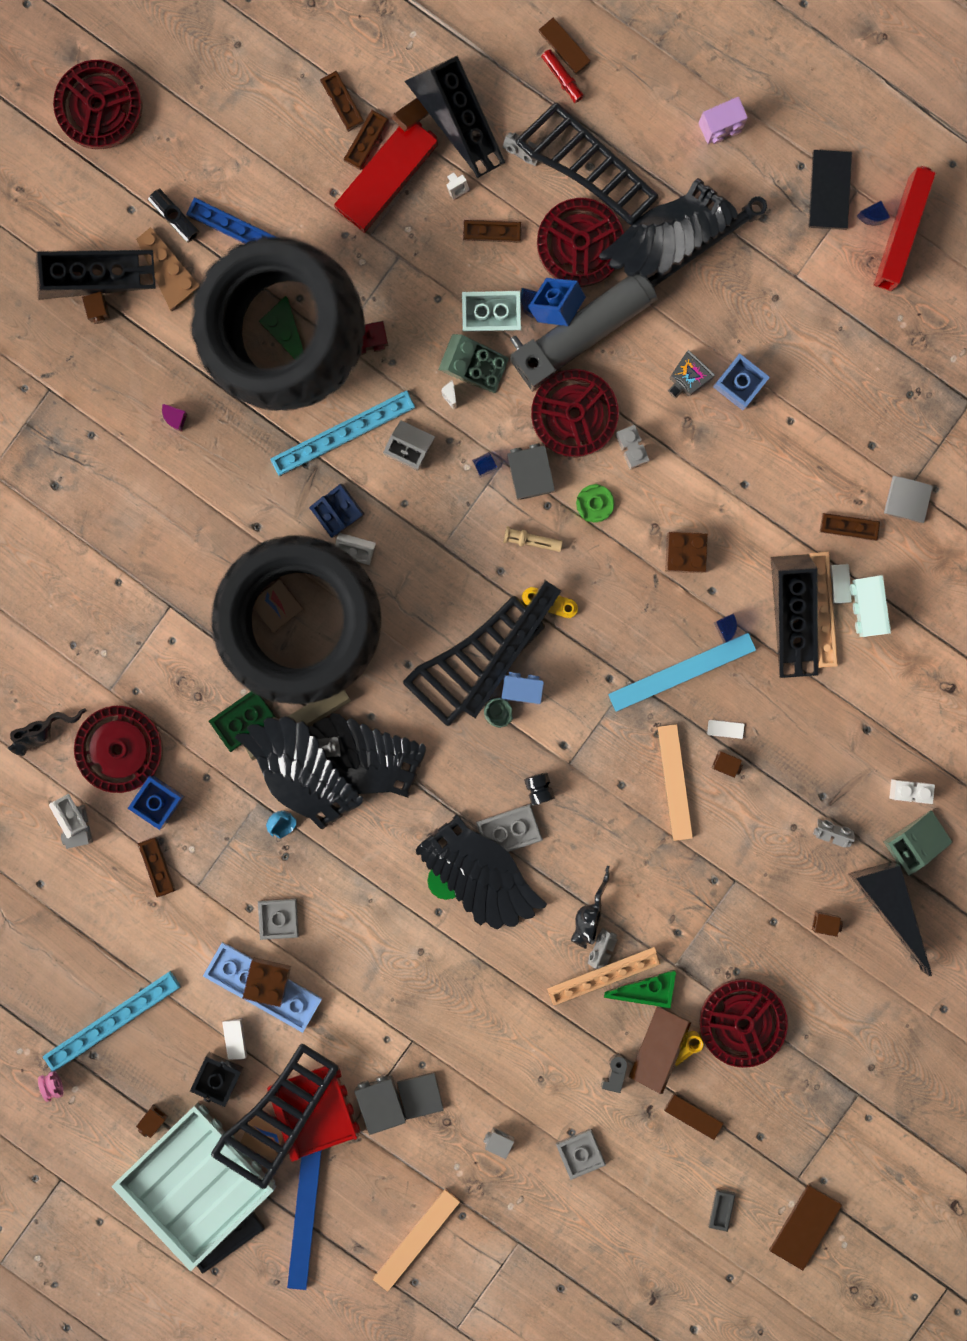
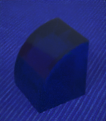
M882 201L860 211L857 215L860 221L870 226L881 225L890 218Z
M521 288V308L525 314L534 318L528 306L537 291Z
M490 452L472 460L480 478L497 470Z
M734 614L714 622L723 643L730 641L737 630V621Z

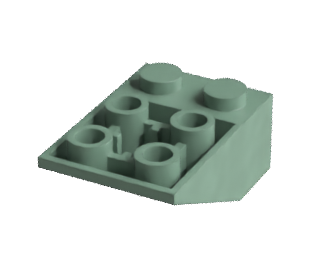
M452 334L438 370L489 392L496 393L509 358L462 334Z
M930 810L883 842L897 864L901 866L903 873L910 876L952 843V840L932 810Z

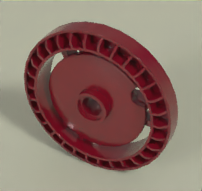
M88 60L73 66L60 79L54 93V114L63 132L78 145L90 149H108L123 143L137 128L142 115V97L134 79L125 69L106 60ZM103 73L116 77L124 85L119 86L115 81L104 76H92L84 80L82 78L91 74ZM70 91L72 92L69 101L70 113L75 123L83 129L82 133L70 124L66 114V100ZM128 91L129 96H125L124 92ZM96 102H102L99 108H94ZM130 102V109L127 118L125 119L124 123L118 129H116L122 123L126 115L122 112V106L125 103ZM116 129V130H115L114 132H112V133H109V134H107V135L100 136V134H105V133L111 132L112 130Z
M589 198L565 200L554 206L545 215L540 224L537 236L539 259L545 270L555 279L577 281L580 287L595 285L609 277L615 270V268L609 266L611 259L599 270L589 274L588 271L594 269L603 261L600 259L599 254L609 247V235H613V241L615 242L624 234L622 225L613 211L599 201ZM572 211H588L598 215L603 220L599 221L587 214H574L563 220L559 218ZM554 222L558 224L555 229L552 228ZM605 224L609 226V230H606V228L604 227ZM548 233L553 234L552 250L556 259L562 266L564 264L572 265V273L563 270L553 261L547 247ZM581 238L586 244L578 246L575 241ZM576 271H577V272H584V275H583V274H576Z
M580 369L564 370L547 379L537 390L531 408L532 425L542 444L556 454L572 458L591 455L605 446L613 436L619 418L617 399L608 383L598 375ZM581 381L590 384L588 388L581 385H568L556 391L550 399L545 398L554 387L561 383ZM594 387L599 391L597 395L592 391ZM603 396L608 409L607 425L602 434L592 441L591 437L596 434L603 421V406L599 399ZM543 402L548 403L546 410L541 409ZM577 409L580 412V416L572 418L570 410ZM541 414L546 415L549 428L558 438L566 441L568 437H573L577 446L562 444L551 437L544 427ZM582 441H588V444L581 446Z
M110 706L94 712L82 723L74 742V757L82 776L94 787L106 792L124 793L140 788L149 776L155 775L162 760L163 744L157 726L146 714L133 707ZM118 716L117 721L105 723L95 731L90 741L89 750L86 751L87 740L92 729L103 719ZM123 716L128 717L129 722L122 721ZM134 720L143 727L150 740L151 754L148 764L145 762L147 743L143 733L133 725ZM116 744H120L123 748L120 755L114 751ZM90 754V758H91V761H92V762H89V761H88L87 755ZM100 764L102 767L101 773L112 778H124L135 774L137 777L128 782H112L98 775L91 766ZM141 766L145 768L142 773L138 771Z
M735 979L721 984L708 995L700 1011L699 1026L706 1047L717 1059L730 1066L748 1068L765 1063L780 1050L787 1035L788 1020L782 1001L768 986L751 979ZM737 991H752L757 993L756 996H752L749 994L733 995L727 998L725 1001H723L724 1009L721 1012L714 1011L716 1005L724 997ZM762 996L767 999L765 1003L760 1000ZM771 1004L776 1016V1027L773 1037L762 1049L761 1045L768 1039L772 1029V1017L768 1009ZM711 1016H715L714 1022H711ZM747 1019L748 1024L745 1027H739L740 1020ZM711 1027L715 1028L717 1036L725 1046L735 1051L747 1052V1055H735L723 1050L715 1042ZM758 1049V1052L751 1053L752 1050Z

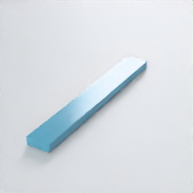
M406 390L270 458L278 476H281L416 407Z
M746 633L609 693L608 696L615 712L756 651L749 633Z
M169 971L42 1056L51 1071H56L179 989L181 985L173 973Z

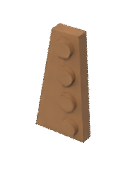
M150 227L136 240L141 250H153L155 280L172 312L195 293L200 286ZM144 255L148 265H152L151 255Z

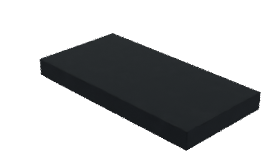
M813 150L808 228L848 229L852 152Z
M254 1211L197 1265L202 1274L265 1229V1226Z

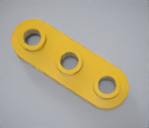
M530 587L523 592L522 600L526 605L531 601L528 595L530 593L535 594L538 590L537 588ZM558 596L553 606L548 610V613L564 618H572L576 615L578 606L575 601ZM566 605H570L572 607L571 612L565 611Z

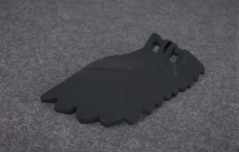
M697 178L686 195L677 200L654 207L644 213L622 236L600 253L599 257L601 260L611 259L609 266L612 268L621 269L624 266L627 276H635L640 273L642 277L648 278L656 272L663 276L670 272L673 264L680 265L684 256L690 257L694 248L699 250L702 242L707 244L710 241V237L715 239L719 233L723 234L726 226L729 227L731 225L732 218L737 219V210L723 196L719 197L714 189L710 186H705L704 182ZM700 191L699 198H695V195ZM712 202H714L715 204L712 210H710L708 207Z
M331 713L330 718L324 717L314 723L313 726H309L310 734L316 736L317 739L339 737L341 756L327 757V760L333 762V768L339 770L340 777H345L347 783H351L353 789L358 791V794L392 792L409 798L410 787L414 784L417 777L416 771L421 766L425 756L426 746L424 744L419 745L415 740L411 742L408 738L404 737L401 739L397 735L392 738L389 733L384 732L382 734L376 728L372 731L368 725L362 723L360 726L353 718L346 720L337 713ZM404 762L411 764L409 771L401 769ZM397 780L404 782L402 788L395 787Z
M286 715L281 717V719L267 717L263 721L264 726L251 724L247 727L249 733H239L235 736V739L244 745L257 759L271 794L284 806L310 818L320 829L326 828L328 823L335 822L343 816V813H348L363 803L364 798L362 796L359 797L358 791L353 789L351 783H347L345 777H340L339 770L333 768V762L327 760L325 750L319 748L317 737L310 734L309 727L305 722L297 723L293 718ZM337 802L340 807H335L332 804ZM322 812L325 815V817L323 818L318 814Z
M458 814L452 817V821L446 822L441 826L436 834H431L423 840L416 848V854L421 855V860L426 862L428 870H433L435 876L440 874L442 883L447 882L449 891L454 890L456 899L462 901L466 912H472L474 921L480 926L487 922L494 929L501 928L503 924L508 927H515L519 923V916L523 919L533 918L535 916L534 908L541 909L547 906V903L527 884L509 852L497 842L468 828ZM459 825L462 832L456 835L453 829ZM444 837L447 844L442 848L438 841Z

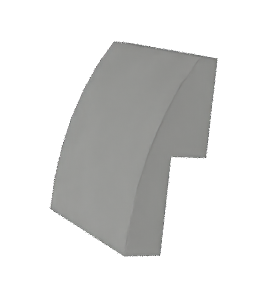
M893 476L884 513L924 523L933 486Z

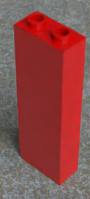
M420 121L407 131H404L399 126L334 204L335 209L363 233H366L438 146L437 136L432 131L423 129Z
M917 167L908 178L873 286L892 291L900 284L936 174L929 167Z

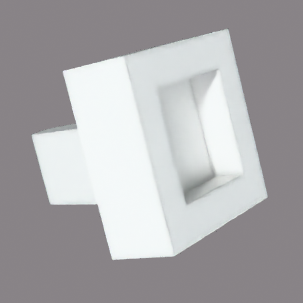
M455 173L447 176L449 179L447 188L453 200L470 190L467 180L463 175L457 177Z

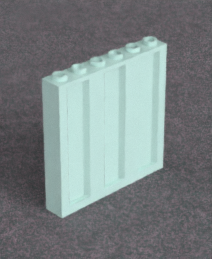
M199 1103L188 1111L111 1186L190 1271L277 1187L275 1180L272 1178L268 1187L261 1189L211 1156L212 1150L225 1131L222 1129L221 1122L216 1118L213 1119L209 1115V1110ZM225 1144L220 1152L221 1154L263 1180L266 1174L262 1171L259 1163L252 1161L251 1158L229 1144Z

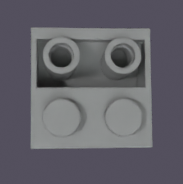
M400 420L383 453L385 456L419 471L435 436Z

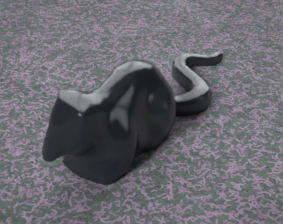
M86 708L81 709L74 717H69L62 712H55L44 722L35 721L23 728L11 731L10 739L13 743L8 746V749L16 755L24 756L30 748L45 745L50 740V729L53 721L62 719L67 723H75L87 711Z
M608 865L605 869L606 873L603 882L596 892L595 904L581 907L576 914V929L571 941L584 949L587 948V943L593 944L595 942L597 927L601 917V897L609 880L610 866Z

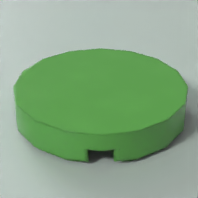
M598 484L589 485L578 494L576 500L577 511L586 521L592 523L602 522L613 511L614 497L610 490Z

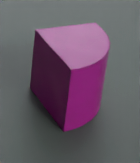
M163 404L162 415L166 423L175 430L182 432L188 414L183 410Z

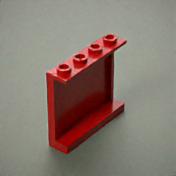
M323 1066L311 1072L324 1079L330 1069ZM340 1068L289 1150L291 1162L359 1137L360 1127L358 1122L353 1120L354 1110L352 1104L347 1102L346 1096H348L346 1086L341 1084L340 1077L342 1075ZM301 1074L287 1079L313 1096L319 1088V1085ZM273 1084L267 1087V1091L270 1090ZM281 1086L275 1094L301 1112H304L309 1102L284 1086ZM272 1103L277 1120L294 1129L299 1119ZM281 1132L286 1142L289 1136Z

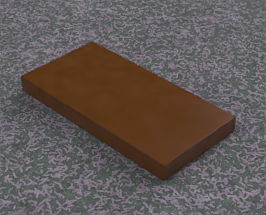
M657 1006L629 1078L659 1094H663L692 1022Z
M808 1184L771 1245L770 1252L803 1271L842 1204Z

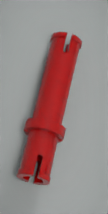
M551 49L545 51L541 58L562 85L561 88L569 94L574 103L582 100L584 94L575 84V79L570 77Z

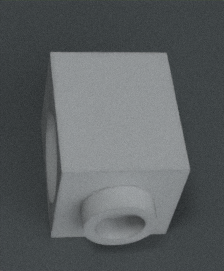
M493 1128L491 1133L487 1132L483 1142L486 1143L485 1150L506 1159L514 1143V1137Z

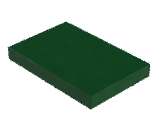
M250 691L210 719L209 723L229 752H232L242 745L235 739L237 734L249 733L247 727L251 724L264 726L263 721L267 717H277L263 697Z

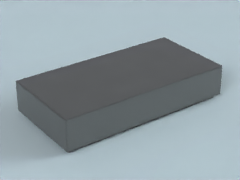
M716 1189L708 1224L709 1228L728 1232L736 1195L734 1192Z

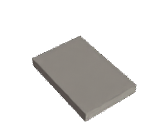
M531 804L476 822L481 835L497 842L508 852L542 841Z

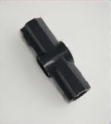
M160 188L155 190L148 198V201L187 243L194 240L199 230ZM172 212H178L176 219H169Z

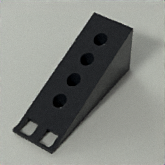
M458 55L404 81L464 158L477 178L506 163ZM494 153L499 159L500 163L496 166L488 158V155ZM479 160L486 167V171L482 174L475 163Z
M153 250L37 251L38 300L85 296L98 292L105 294L156 289ZM138 255H151L152 265L139 266ZM115 267L120 268L122 274L115 275L112 273V269ZM100 270L102 275L96 276L92 271ZM77 271L80 272L82 275L76 276L73 274V272ZM152 274L153 284L141 285L140 275Z
M809 554L771 557L779 677L818 675L817 567ZM801 637L799 643H793L795 638ZM813 661V673H803L802 662ZM794 662V674L784 675L783 663Z
M891 861L848 874L919 964L920 971L928 976H932L901 866Z

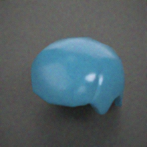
M277 811L269 817L266 823L267 831L272 837L275 835L278 838H283L294 830L297 820L288 811Z

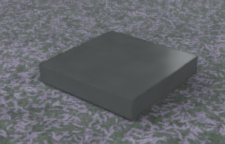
M435 1072L397 1081L406 1120L444 1111Z

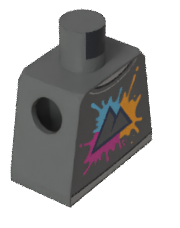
M688 350L669 378L674 384L668 392L675 399L682 392L690 396L709 382L715 374Z

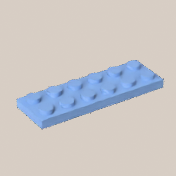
M222 942L203 977L243 998L252 958ZM288 979L281 1007L250 1000L246 1001L303 1033L322 998Z

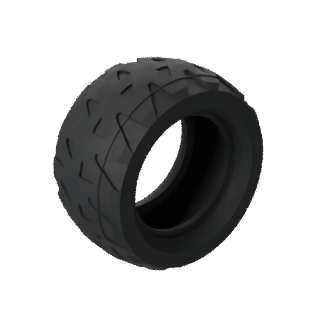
M263 237L240 243L227 251L228 254L213 262L205 272V278L195 292L192 302L194 308L193 317L190 325L198 357L206 371L220 387L236 399L255 407L273 411H286L318 403L330 393L337 391L346 382L351 369L356 367L361 355L363 336H365V318L359 294L351 278L339 263L309 243L284 237ZM286 281L304 283L314 299L317 311L316 330L311 343L304 353L292 363L276 369H259L249 358L242 339V325L247 308L261 291L273 284Z
M292 535L277 537L252 547L249 551L242 554L227 570L219 583L213 601L211 615L212 634L217 652L223 664L246 689L265 699L278 703H313L328 699L342 692L365 671L376 652L380 639L381 608L375 587L366 571L351 555L340 547L309 536ZM292 573L312 574L325 580L336 592L342 605L344 618L340 639L332 652L320 662L300 669L282 666L266 656L258 646L252 630V612L260 593L275 579Z

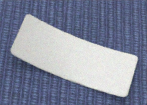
M708 721L707 735L743 738L744 724Z

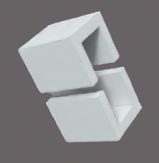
M891 779L889 798L933 804L935 785Z

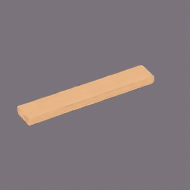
M829 552L809 553L817 567L818 668L838 666Z
M677 724L660 726L657 728L673 841L691 839L693 837Z
M655 947L550 987L547 990L555 1006L661 963Z
M444 1189L373 1277V1280L386 1291H389L457 1207L460 1200L447 1189Z

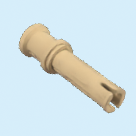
M509 526L505 530L503 543L511 542L519 544L520 547L529 545L558 552L561 551L562 540L528 534L526 530L510 529Z

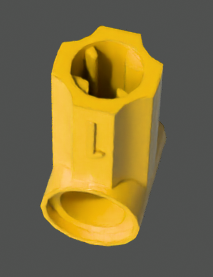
M690 1031L687 1033L675 1063L676 1067L693 1053L702 1050L703 1041L698 1032ZM696 1038L699 1040L696 1045L689 1044L691 1039Z

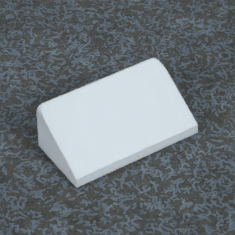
M452 380L441 389V392L448 404L455 409L457 406Z
M339 533L335 545L351 555L357 562L370 565L376 543Z
M849 564L830 565L833 604L852 602Z
M69 794L49 804L67 838L87 828L85 821Z
M242 1018L223 1021L228 1060L246 1059L247 1050Z

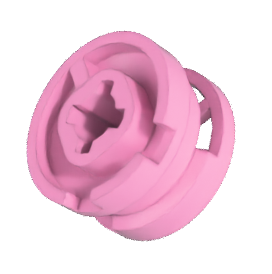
M56 1071L48 1073L47 1076L41 1075L38 1077L39 1089L46 1102L51 1101L54 1097H63L62 1082Z

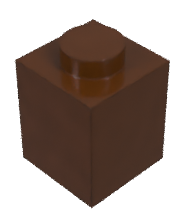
M101 292L82 296L87 319L91 323L100 324L105 322V319L110 318L105 296Z
M718 751L711 768L735 778L736 775L741 773L743 765L741 764V759Z
M815 911L812 931L838 937V932L841 933L843 927L841 918L837 915Z
M153 1104L136 1125L138 1132L144 1137L152 1138L168 1115Z

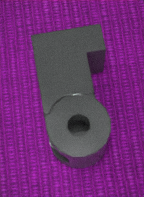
M615 1054L609 1060L611 1068L608 1080L602 1078L601 1088L621 1093L627 1062L622 1055Z

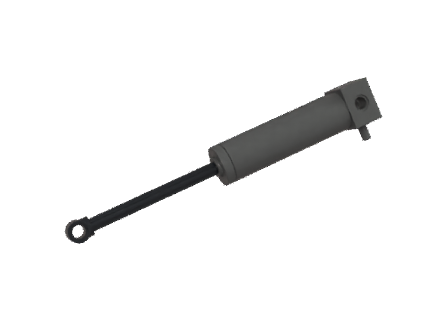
M762 197L752 198L742 208V212L737 215V219L732 218L731 225L729 227L726 226L723 234L719 233L715 239L710 237V241L707 244L702 242L699 250L694 248L690 257L684 256L681 264H673L670 272L662 276L659 272H656L648 278L642 277L640 273L635 276L626 277L579 310L569 326L558 325L537 341L532 339L523 345L517 336H513L510 341L517 350L511 354L510 361L530 390L533 392L560 368L656 302L655 286L746 222L760 219L767 210L766 200ZM752 205H758L761 211H753ZM535 363L537 367L530 368L528 364Z

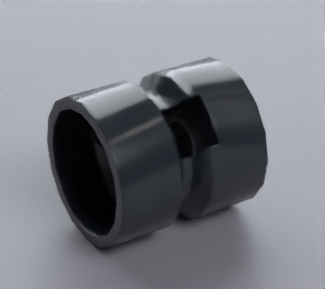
M547 772L524 779L527 790L531 792L529 794L531 805L555 799L553 789L548 786L550 779Z

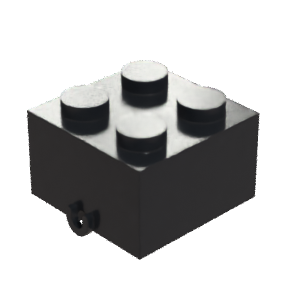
M208 1052L190 1092L203 1097V1100L210 1103L212 1101L225 1107L244 1067Z

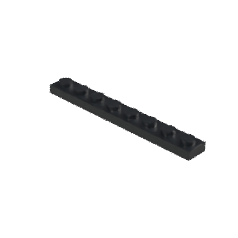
M546 580L543 581L459 706L461 710L476 719L561 593L560 589Z

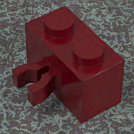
M379 321L365 324V336H363L361 355L366 354L367 350L374 349V352L385 350V347L388 346L384 322Z

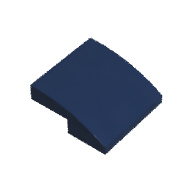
M339 484L309 507L331 538L364 515V512L343 484Z

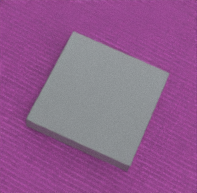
M297 899L258 901L260 940L299 937Z
M591 1129L556 1143L570 1180L606 1166Z

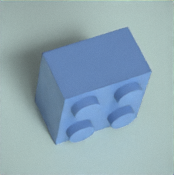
M739 353L713 388L743 411L770 377Z
M509 672V676L504 677L502 699L535 704L541 703L544 681H540L539 676L528 675V679L520 678L521 674Z

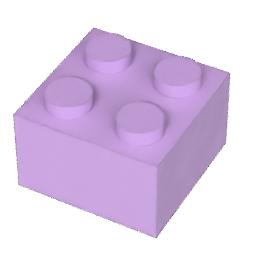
M736 97L704 111L698 124L707 144L712 142L717 144L728 135L732 137L741 133L748 117L739 97Z

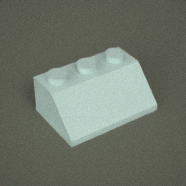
M520 291L462 292L463 332L521 330Z
M883 575L852 580L850 591L851 595H854L855 598L853 612L855 615L857 614L858 622L855 623L857 634L859 633L860 637L891 633Z

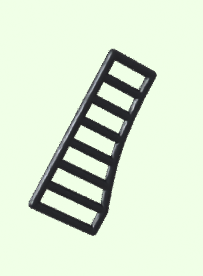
M557 102L553 103L516 139V144L527 155L584 186L630 225L634 224L659 197L652 188ZM557 112L564 120L534 149L530 147L525 141ZM569 125L578 131L552 159L541 154ZM583 138L592 144L570 168L559 163ZM597 151L606 157L587 178L576 173ZM613 163L620 172L601 190L593 182ZM627 176L634 185L618 202H615L608 194ZM641 189L649 198L630 215L623 207Z
M512 596L469 637L444 653L418 665L403 680V684L446 726H450L464 711L459 708L461 703L427 669L438 664L462 689L469 693L472 687L445 660L456 655L479 677L483 671L462 650L472 644L490 661L494 655L478 638L487 632L498 644H502L504 638L492 626L501 619L512 629L515 622L506 613L513 606L521 613L526 608L516 596ZM542 621L522 651L544 630L545 624ZM420 674L456 708L448 717L412 683Z
M300 1044L267 1094L250 1112L220 1137L211 1152V1156L256 1186L266 1189L339 1070V1066L307 1045ZM303 1053L330 1069L324 1079L298 1063ZM293 1070L319 1085L314 1096L287 1080ZM281 1086L309 1102L304 1112H301L275 1095ZM271 1101L298 1118L299 1121L294 1129L262 1109ZM255 1116H258L289 1137L282 1146L247 1123ZM242 1129L279 1154L272 1163L232 1136ZM225 1144H229L268 1169L263 1180L221 1154L220 1152Z

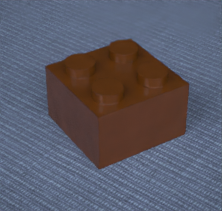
M668 532L665 572L705 573L708 534Z
M254 957L250 963L242 999L281 1007L291 966Z

